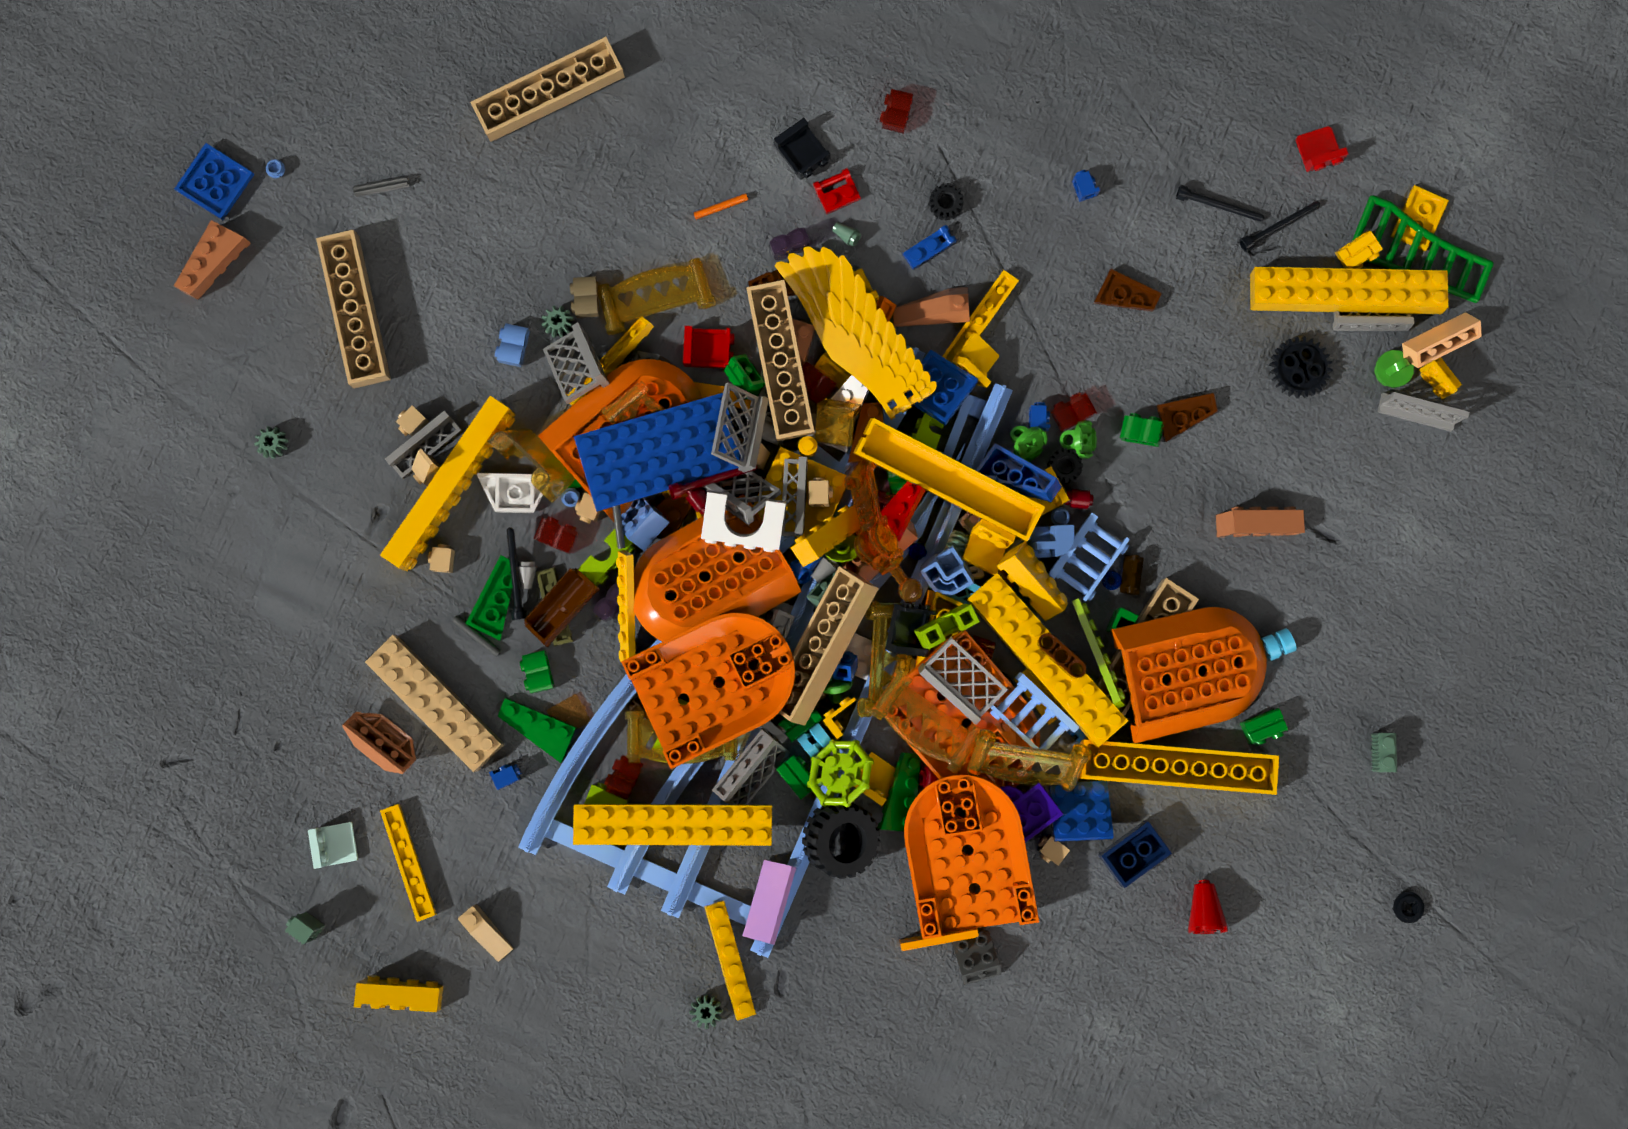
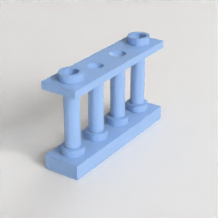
M1093 513L1087 517L1075 534L1071 549L1064 555H1061L1048 572L1049 576L1053 579L1061 578L1084 595L1081 599L1082 603L1093 599L1097 593L1094 591L1119 554L1123 555L1129 547L1127 543L1130 540L1126 537L1120 542L1097 525L1098 523L1095 522L1098 516ZM1088 531H1093L1117 548L1111 558L1086 541L1085 535ZM1077 546L1079 548L1083 547L1106 564L1100 573L1075 556L1076 554L1073 552ZM1066 562L1069 564L1071 562L1095 579L1089 589L1064 572L1063 566Z
M1019 672L1015 677L1018 681L1017 687L997 708L992 705L990 707L992 710L990 714L997 720L1001 718L1034 749L1032 754L1040 761L1043 758L1048 762L1050 758L1045 752L1065 731L1068 732L1070 730L1075 733L1079 726L1032 681ZM1028 690L1032 694L1031 700L1010 721L1002 713L1023 691L1026 692ZM1042 703L1046 707L1045 713L1026 734L1022 733L1017 726L1037 704L1040 705ZM1056 717L1061 721L1059 723L1060 726L1038 748L1031 739L1051 718Z

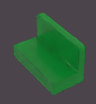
M1118 608L1114 610L1105 631L1112 632V629L1117 627L1119 621L1127 625L1136 623L1138 615L1123 608Z

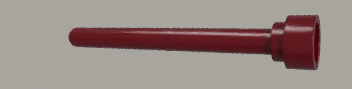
M736 468L683 485L681 483H673L669 485V492L672 499L675 500L681 498L687 491L744 474V472Z

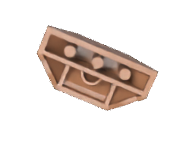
M355 712L342 725L354 747L385 771L404 774L416 761L413 739L383 714Z

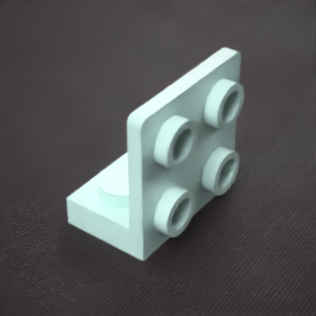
M352 822L308 830L314 869L358 860Z

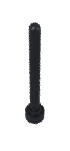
M1180 185L1178 188L1177 200L1184 201L1190 199L1261 222L1264 220L1263 214L1191 192L1188 186Z
M1315 201L1254 236L1246 235L1239 239L1242 250L1248 252L1254 249L1258 241L1318 209L1320 202Z
M509 527L506 532L515 607L511 615L512 620H519L527 617V610L522 607L514 529Z

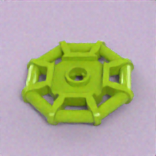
M832 739L815 757L812 756L807 786L811 788L819 799L820 805L824 807L826 805H838L847 808L866 789L869 790L871 767L874 761L862 748L860 741L856 739L853 741H835V739ZM839 749H849L848 754L840 753ZM833 752V756L827 757L825 762L822 761L828 754ZM856 754H858L859 757L862 759L858 763L855 761L854 758ZM819 766L823 767L821 778L817 779ZM842 769L845 773L839 778L837 774ZM861 769H863L862 780H860ZM859 785L855 790H853L849 794V792L851 791L850 788L852 786ZM819 786H826L827 792L824 794ZM834 793L842 794V798H833Z

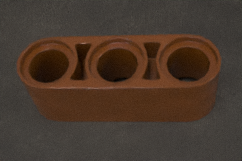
M1044 633L1039 637L1037 641L1038 648L1067 675L1077 679L1085 674L1086 665L1054 635ZM1045 637L1050 638L1052 641V646L1049 648H1045L1041 643ZM1058 651L1066 653L1067 659L1065 661L1057 659L1056 654ZM1073 664L1081 666L1082 671L1079 675L1072 672L1071 667Z

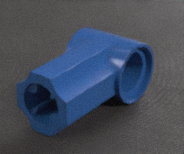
M825 554L804 567L798 559L790 563L789 566L800 584H805L812 578V570Z

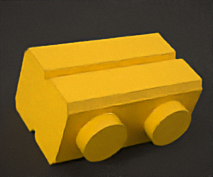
M1369 230L1337 250L1335 254L1345 269H1360L1363 267L1362 263L1368 259L1372 261L1379 257L1380 254L1378 252L1383 250V248L1376 240L1372 231Z

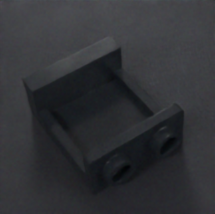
M802 118L774 138V146L800 180L804 177L806 179L814 174L815 169L818 167L822 168L830 162L831 153L825 150L810 130L805 118Z
M903 601L902 604L894 603L885 649L895 654L928 657L929 649L922 648L914 630L927 624L929 616L936 615V611L930 609V605L919 603V606H914V603Z

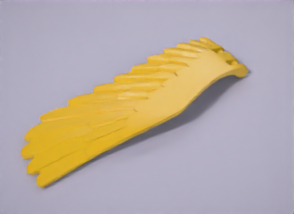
M804 247L803 257L790 253L788 255L789 263L783 261L776 262V269L799 298L831 360L860 381L877 398L891 420L896 418L895 415L900 412L904 413L912 408L911 405L917 401L920 403L936 390V382H931L929 372L923 370L919 359H915L913 349L911 347L907 349L906 340L903 335H897L893 323L887 322L884 311L881 308L877 309L874 296L871 293H866L864 280L859 274L855 276L851 264L844 255L838 258L832 250L822 247L820 252H817L812 247ZM911 390L914 395L907 399L904 394ZM894 399L897 406L890 409L888 403Z

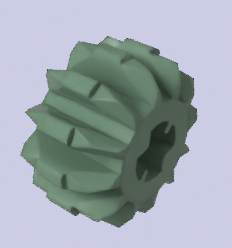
M552 306L553 311L551 312L549 309H546L548 316H542V319L545 321L542 323V327L546 328L545 332L547 334L551 333L553 338L557 336V333L562 338V332L570 333L567 328H572L573 324L570 322L574 320V317L569 316L571 313L569 309L564 311V307L560 306L557 310L556 306ZM559 318H560V320H561L562 322H561V323L558 322L557 325H556V324L554 323V321H558Z
M267 426L266 431L260 429L262 435H255V438L259 439V441L254 443L255 446L259 447L257 452L263 453L265 458L270 456L272 459H275L276 453L282 456L281 450H287L284 444L289 442L288 439L284 438L286 433L280 432L278 427L272 429L271 426Z
M954 530L950 534L944 550L954 545L962 558L969 536L961 531Z
M707 994L704 995V1001L698 996L696 998L698 1004L692 1002L691 1006L695 1009L689 1012L691 1015H696L692 1018V1022L699 1020L697 1025L699 1028L702 1023H705V1029H708L709 1022L715 1027V1020L721 1021V1016L718 1014L723 1013V1009L717 1008L721 1005V1002L718 1001L714 1004L715 996H712L710 1001ZM708 1007L710 1009L709 1013H711V1015L707 1014V1016H704V1011L701 1009L704 1008L705 1010V1008Z

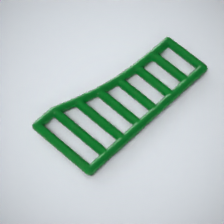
M1375 195L1369 197L1352 241L1363 234L1375 204L1385 208L1374 235L1379 243L1391 213L1393 212L1401 221L1385 260L1377 257L1372 261L1368 259L1366 260L1367 262L1385 269L1410 270L1421 240L1425 237L1433 243L1422 270L1431 269L1439 246L1450 251L1442 269L1447 270L1448 275L1456 255L1467 259L1456 287L1448 285V293L1473 303L1479 302L1493 268V261L1439 238L1410 218L1393 202ZM1408 225L1416 231L1403 267L1392 262ZM1475 262L1485 267L1474 294H1471L1463 289Z

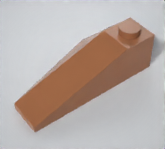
M968 287L948 288L896 307L893 312L894 327L970 322Z

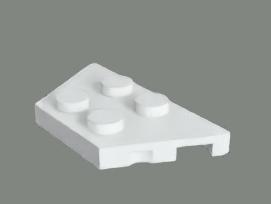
M477 473V477L494 511L500 513H534L552 479V475Z

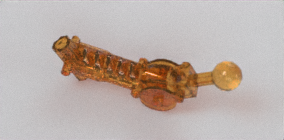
M863 459L845 477L844 484L847 490H851L860 524V529L856 532L857 537L854 539L855 552L862 562L871 564L873 570L878 569L882 576L888 572L892 574L899 584L898 593L901 599L909 603L916 602L922 596L923 587L917 579L908 578L899 566L904 559L902 557L904 552L901 548H898L897 536L887 524V516H882L878 489L873 471L876 465Z

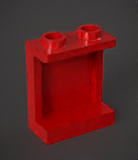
M685 326L684 367L725 369L729 365L730 359L734 356V352H730L731 345H734V333H731V328H726V330L694 329L692 326Z

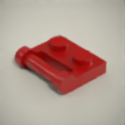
M847 168L828 179L813 183V187L826 215L861 200ZM845 179L847 184L825 194L823 193L822 189Z

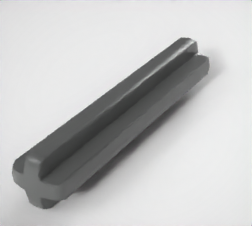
M406 176L356 185L353 187V192L356 197L406 188L409 187V180Z

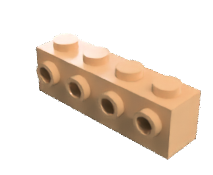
M1465 312L1402 343L1403 358H1407L1409 363L1420 368L1482 337L1481 321Z

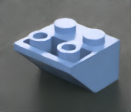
M645 497L634 500L629 509L621 515L625 536L643 551L669 524L667 518Z

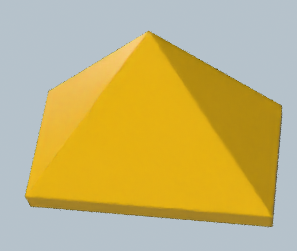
M824 353L814 366L839 389L851 376L850 373L831 360L828 353Z

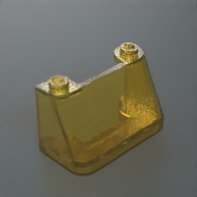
M530 429L500 431L488 440L506 459L510 456H516L521 459L525 455L537 467L531 476V483L551 503L575 480L572 474Z

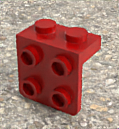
M1330 126L1299 135L1295 139L1306 172L1320 171L1326 168V166L1341 164L1348 155L1346 147L1339 149Z

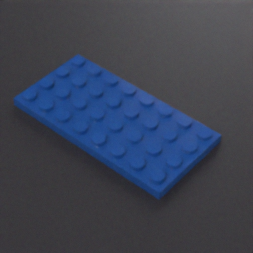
M723 393L573 436L596 512L669 490V485L673 483H681L683 485L739 468L711 454ZM727 408V409H726V414H727L728 418L731 419L730 414H729V411H728V408ZM726 424L723 425L722 430L727 437L730 435ZM732 437L727 439L731 449L737 447ZM721 442L718 451L726 453L727 450L723 442ZM737 449L733 453L736 459L740 461L741 455Z

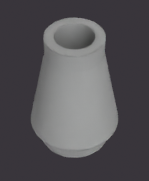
M823 557L811 576L820 583L837 571L836 568L839 564L828 557Z
M519 561L518 571L522 589H532L537 567L535 566V561Z

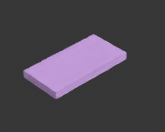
M764 860L743 932L744 937L775 945L796 867Z

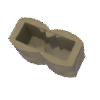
M596 276L573 278V283H570V293L574 295V302H571L572 313H575L576 318L599 317L598 281Z

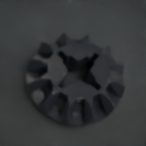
M1405 891L1398 894L1396 899L1393 900L1392 909L1395 917L1404 923L1417 922L1424 914V902L1416 893ZM1404 902L1407 904L1413 903L1410 907L1411 912L1403 911L1405 908Z

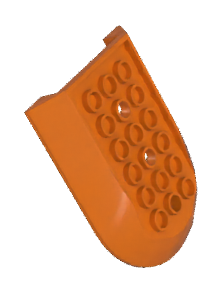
M641 359L623 364L606 376L610 383L604 388L598 385L590 390L540 433L538 437L591 496L573 436L661 411L659 401L663 398L668 400V408L702 399L696 384L681 369L668 362L655 359ZM633 501L620 505L621 515L629 509ZM613 508L604 509L603 511L614 522Z
M742 494V495H740V496L737 497V498L745 497V495ZM751 502L748 503L750 507H754ZM725 510V519L728 526L737 533H753L763 523L758 512L753 515L754 521L748 525ZM703 516L659 540L640 557L634 568V613L644 629L662 642L719 615L743 613L759 617L801 593L794 573L780 549L775 550V552H766L761 547L746 549L744 545L736 544V547L724 545L725 542L717 541V544L706 543L705 539H701ZM736 553H741L745 559L738 563L734 561L733 556ZM708 572L711 578L706 582L701 581L699 578L700 574ZM668 593L676 594V599L673 601H669L665 597Z
M1205 607L1112 629L1115 648L1121 649L1135 719V723L1130 724L1134 744L1230 720L1244 712L1254 702L1263 686L1267 659L1261 637L1255 627L1245 617L1230 609ZM1204 665L1206 673L1200 676L1198 670ZM1168 674L1170 682L1164 685L1162 681L1163 676Z
M729 613L716 616L621 661L664 750L662 752L670 769L769 722L787 703L795 679L793 655L782 634L765 620L743 613ZM758 660L760 662L757 670L750 669L749 664L751 661ZM717 677H722L725 680V684L721 688H717L714 685V680ZM682 694L689 696V702L686 705L679 703V697Z
M966 630L952 636L954 640L1007 687L1008 690L993 704L997 708L1015 687ZM946 641L942 642L928 657L923 659L886 693L877 708L878 711L938 779L952 775H972L984 778L998 787L1006 785L1016 787L1025 779L1037 757L1032 754L1034 749L1001 718L999 720L995 719L990 714L992 711L990 708L981 716V720L977 725L971 721L968 728H963L962 721L968 717L946 697L943 700H938L937 694L939 691L919 674L918 667L922 663L925 664ZM953 644L946 649V656H957V648ZM957 659L946 660V669H958ZM960 659V669L971 668V661L969 659ZM935 660L931 666L935 670H943L944 660ZM971 672L960 673V682H972ZM974 672V682L985 681V673ZM946 673L947 681L949 683L958 682V673ZM974 685V695H986L985 685ZM988 685V694H997L1001 690L998 685ZM961 686V694L972 695V686ZM1020 694L1002 714L1011 721L1025 707L1027 701ZM986 698L975 699V706L981 710L986 705ZM1033 710L1017 726L1024 734L1037 722ZM1040 731L1031 739L1038 748L1040 746ZM991 748H995V753L990 756L988 751Z
M972 775L947 776L925 787L911 804L904 826L905 846L922 939L942 937L943 933L1015 922H1019L1020 925L1039 923L1022 823L1017 808L1010 797L994 783ZM959 807L963 808V810L965 809L966 815H957L956 809ZM964 845H971L974 852L970 855L965 854L962 849ZM972 883H977L980 886L981 890L978 893L971 892L969 886Z

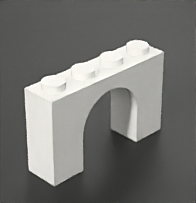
M708 490L701 539H705V542L710 544H717V541L725 542L724 545L736 547V544L744 545L746 549L761 547L766 552L779 550L786 501L766 499L762 525L753 533L740 534L733 531L725 519L728 493Z

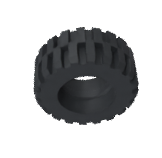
M851 803V806L847 808L838 805H826L825 807L822 806V809L816 808L813 811L814 816H809L807 822H809L808 826L803 829L805 837L802 838V844L806 846L803 850L805 855L808 856L809 862L833 878L856 877L857 872L863 873L866 870L865 867H870L873 863L871 861L872 858L877 856L878 851L876 849L877 846H880L881 841L878 839L880 829L876 827L878 823L872 818V814L854 803ZM850 822L854 833L850 847L842 854L832 856L829 850V839L832 832L839 825Z

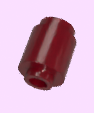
M701 487L688 491L686 493L688 495L686 500L697 513L699 512L703 515L705 513L707 494Z
M1066 490L1069 501L1065 505H1068L1070 508L1088 509L1089 506L1093 505L1094 496L1090 494V490Z

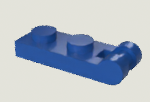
M944 225L938 231L903 253L904 258L913 270L957 241L955 236L950 234V229L947 225ZM941 236H943L946 240L943 243H941L938 239Z

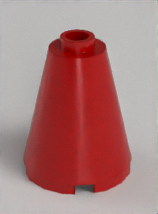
M1199 880L1198 884L1194 885L1188 933L1214 934L1216 930H1220V933L1228 932V926L1215 885L1210 883V880Z

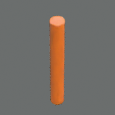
M745 193L693 212L694 217L697 220L748 201L747 194Z

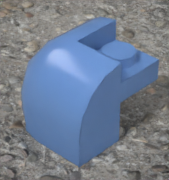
M1074 525L1035 527L1027 544L1033 548L1037 558L1064 555L1071 549L1074 543Z
M954 545L939 554H934L920 567V572L929 586L935 592L951 596L974 584V578L968 565L961 558Z

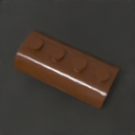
M570 568L524 619L525 627L546 647H549L600 589L577 568Z

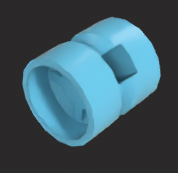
M1287 628L1275 632V636L1270 634L1261 638L1266 657L1269 661L1279 658L1282 653L1287 655L1297 649L1295 640Z
M819 723L811 727L809 733H804L797 738L811 758L820 752L821 747L825 748L831 740ZM814 738L817 742L812 745L810 741Z

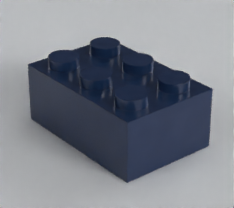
M1144 820L1100 852L1098 856L1119 885L1126 888L1172 853L1149 821Z

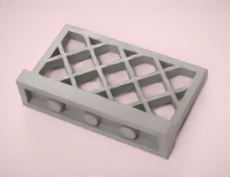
M1335 311L1333 331H1409L1414 325V317H1411V314L1399 316L1397 313H1387L1385 316H1380L1376 312H1369L1366 316H1362L1358 312L1339 315V311Z
M578 322L572 325L573 331L543 349L564 401L567 404L598 385L604 388L610 384L587 332ZM575 338L573 345L567 346L568 341ZM559 349L556 356L550 355V352ZM564 350H570L567 358L561 357ZM575 351L580 352L578 359L572 358ZM559 361L564 362L561 369L556 368ZM570 363H575L573 370H567ZM581 364L586 365L583 372L578 371ZM565 374L570 375L567 382L562 381ZM575 376H581L578 384L573 383ZM587 377L593 379L589 384L583 385ZM570 387L576 388L574 393L569 396L567 395Z
M726 383L711 454L738 466V470L744 473L756 469L769 399L765 396L757 397L735 385ZM730 390L735 393L737 400L733 402L729 395ZM744 398L751 400L749 409L743 400ZM737 402H739L743 410L740 414H738L734 406ZM728 407H730V410L734 416L731 419H729L726 414V409ZM744 414L748 420L747 426H744L740 418ZM734 419L740 428L736 432L731 424V421ZM725 424L730 432V435L727 437L722 430ZM742 432L744 436V442L742 444L740 443V440L737 436V433ZM730 437L733 438L737 446L731 449L727 440ZM721 442H723L727 450L726 453L718 451ZM737 449L741 455L740 461L736 459L733 453Z
M1396 392L1381 394L1377 410L1378 413L1450 432L1454 430L1456 423L1468 418L1470 413Z
M752 471L741 474L747 476L745 479H737V476H735L733 480H722L701 487L706 494L708 490L728 493L726 511L748 525L754 521L753 515L765 507L766 499H775L781 494L779 488ZM759 483L760 486L750 487V484ZM746 484V488L736 489V485ZM732 485H733V489H729V490H724V489H723V486H732ZM764 491H772L769 495H762ZM759 492V496L749 497V493ZM746 493L745 497L736 498V494ZM749 502H758L754 507L748 505Z
M952 637L925 664L922 663L918 667L919 674L975 725L979 723L981 716L1008 690L1006 686ZM951 644L957 648V656H946V649ZM957 659L958 669H946V660ZM960 659H969L971 661V668L960 669ZM935 660H944V669L935 670L931 664ZM971 672L972 682H960V673ZM974 672L985 673V681L974 682ZM946 673H958V682L949 683L946 679ZM974 685H985L986 695H974ZM988 685H998L1001 690L997 694H988ZM961 686H972V695H962ZM986 698V705L979 710L975 706V699Z
M761 729L714 786L712 791L730 805H738L739 799L743 797L744 799L739 805H748L790 752ZM770 756V760L765 762V759ZM758 771L757 776L753 777V773ZM745 787V791L740 792L741 788Z

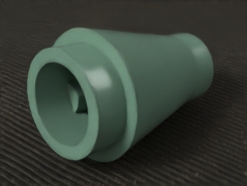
M837 222L832 229L848 246L854 247L861 238V233L858 232V229L841 224L840 222Z

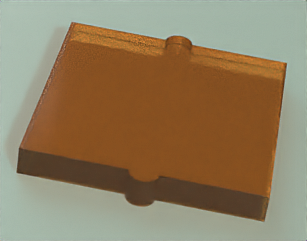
M577 694L547 710L549 716L576 726V730L588 724L591 720L585 710L586 706L582 705Z

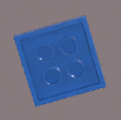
M205 143L174 189L219 219L224 220L255 174Z
M930 350L921 363L923 370L929 372L931 382H936L937 388L930 396L923 399L920 403L917 401L913 406L946 426L978 383V379ZM910 390L906 392L904 395L908 399L914 394Z
M1107 781L1049 783V795L1064 813L1052 822L1054 842L1113 839L1114 834Z

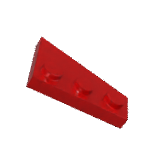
M906 482L867 526V529L900 542L925 489L916 484Z

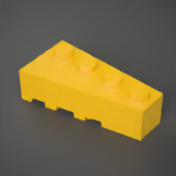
M856 504L851 507L845 505L837 511L839 515L834 517L832 514L823 520L825 523L823 526L820 527L818 524L809 530L811 534L808 536L803 534L794 540L796 544L790 548L803 567L819 559L823 554L843 542L846 537L851 536L868 524Z
M1026 541L1005 553L997 564L1000 571L1004 569L1008 573L1007 579L1011 583L1016 582L1019 586V592L1023 597L1030 598V605L1045 621L1065 610L1068 605L1067 597L1064 593L1060 592L1056 581L1049 576L1044 564L1037 559L1033 548Z
M369 975L368 978L356 983L354 1008H361L363 1004H370L371 1009L385 1008L386 1005H390L392 1010H405L406 1007H409L410 1011L438 1012L441 1010L443 986L438 985V982L426 981V984L418 983L419 980L407 979V982H401L399 978L395 977L381 980L380 976Z

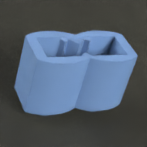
M505 323L504 328H501L499 339H502L501 344L495 350V357H497L499 363L522 367L530 333L528 328Z

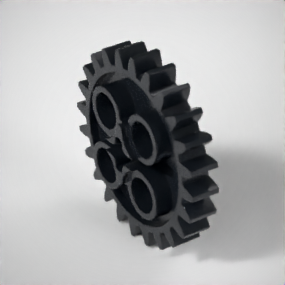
M1297 336L1293 341L1289 338L1286 344L1284 342L1281 343L1280 348L1274 350L1277 355L1271 356L1274 362L1269 364V366L1274 367L1269 373L1275 374V377L1271 380H1278L1276 388L1282 386V393L1288 390V396L1290 397L1295 393L1296 398H1299L1301 393L1306 398L1308 397V392L1311 396L1316 394L1315 390L1320 392L1322 390L1321 386L1325 387L1327 385L1325 380L1331 379V376L1327 373L1333 371V369L1328 368L1332 361H1327L1326 359L1330 354L1324 355L1323 353L1326 347L1320 349V342L1314 345L1313 338L1307 342L1306 336L1301 341ZM1302 351H1306L1309 354V359H1305L1302 356ZM1286 358L1291 360V367L1285 364ZM1310 368L1317 371V376L1311 375ZM1293 376H1297L1300 379L1299 384L1293 381Z

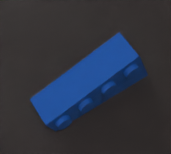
M996 443L976 469L977 472L1022 495L1047 502H1052L1062 487L1056 477Z

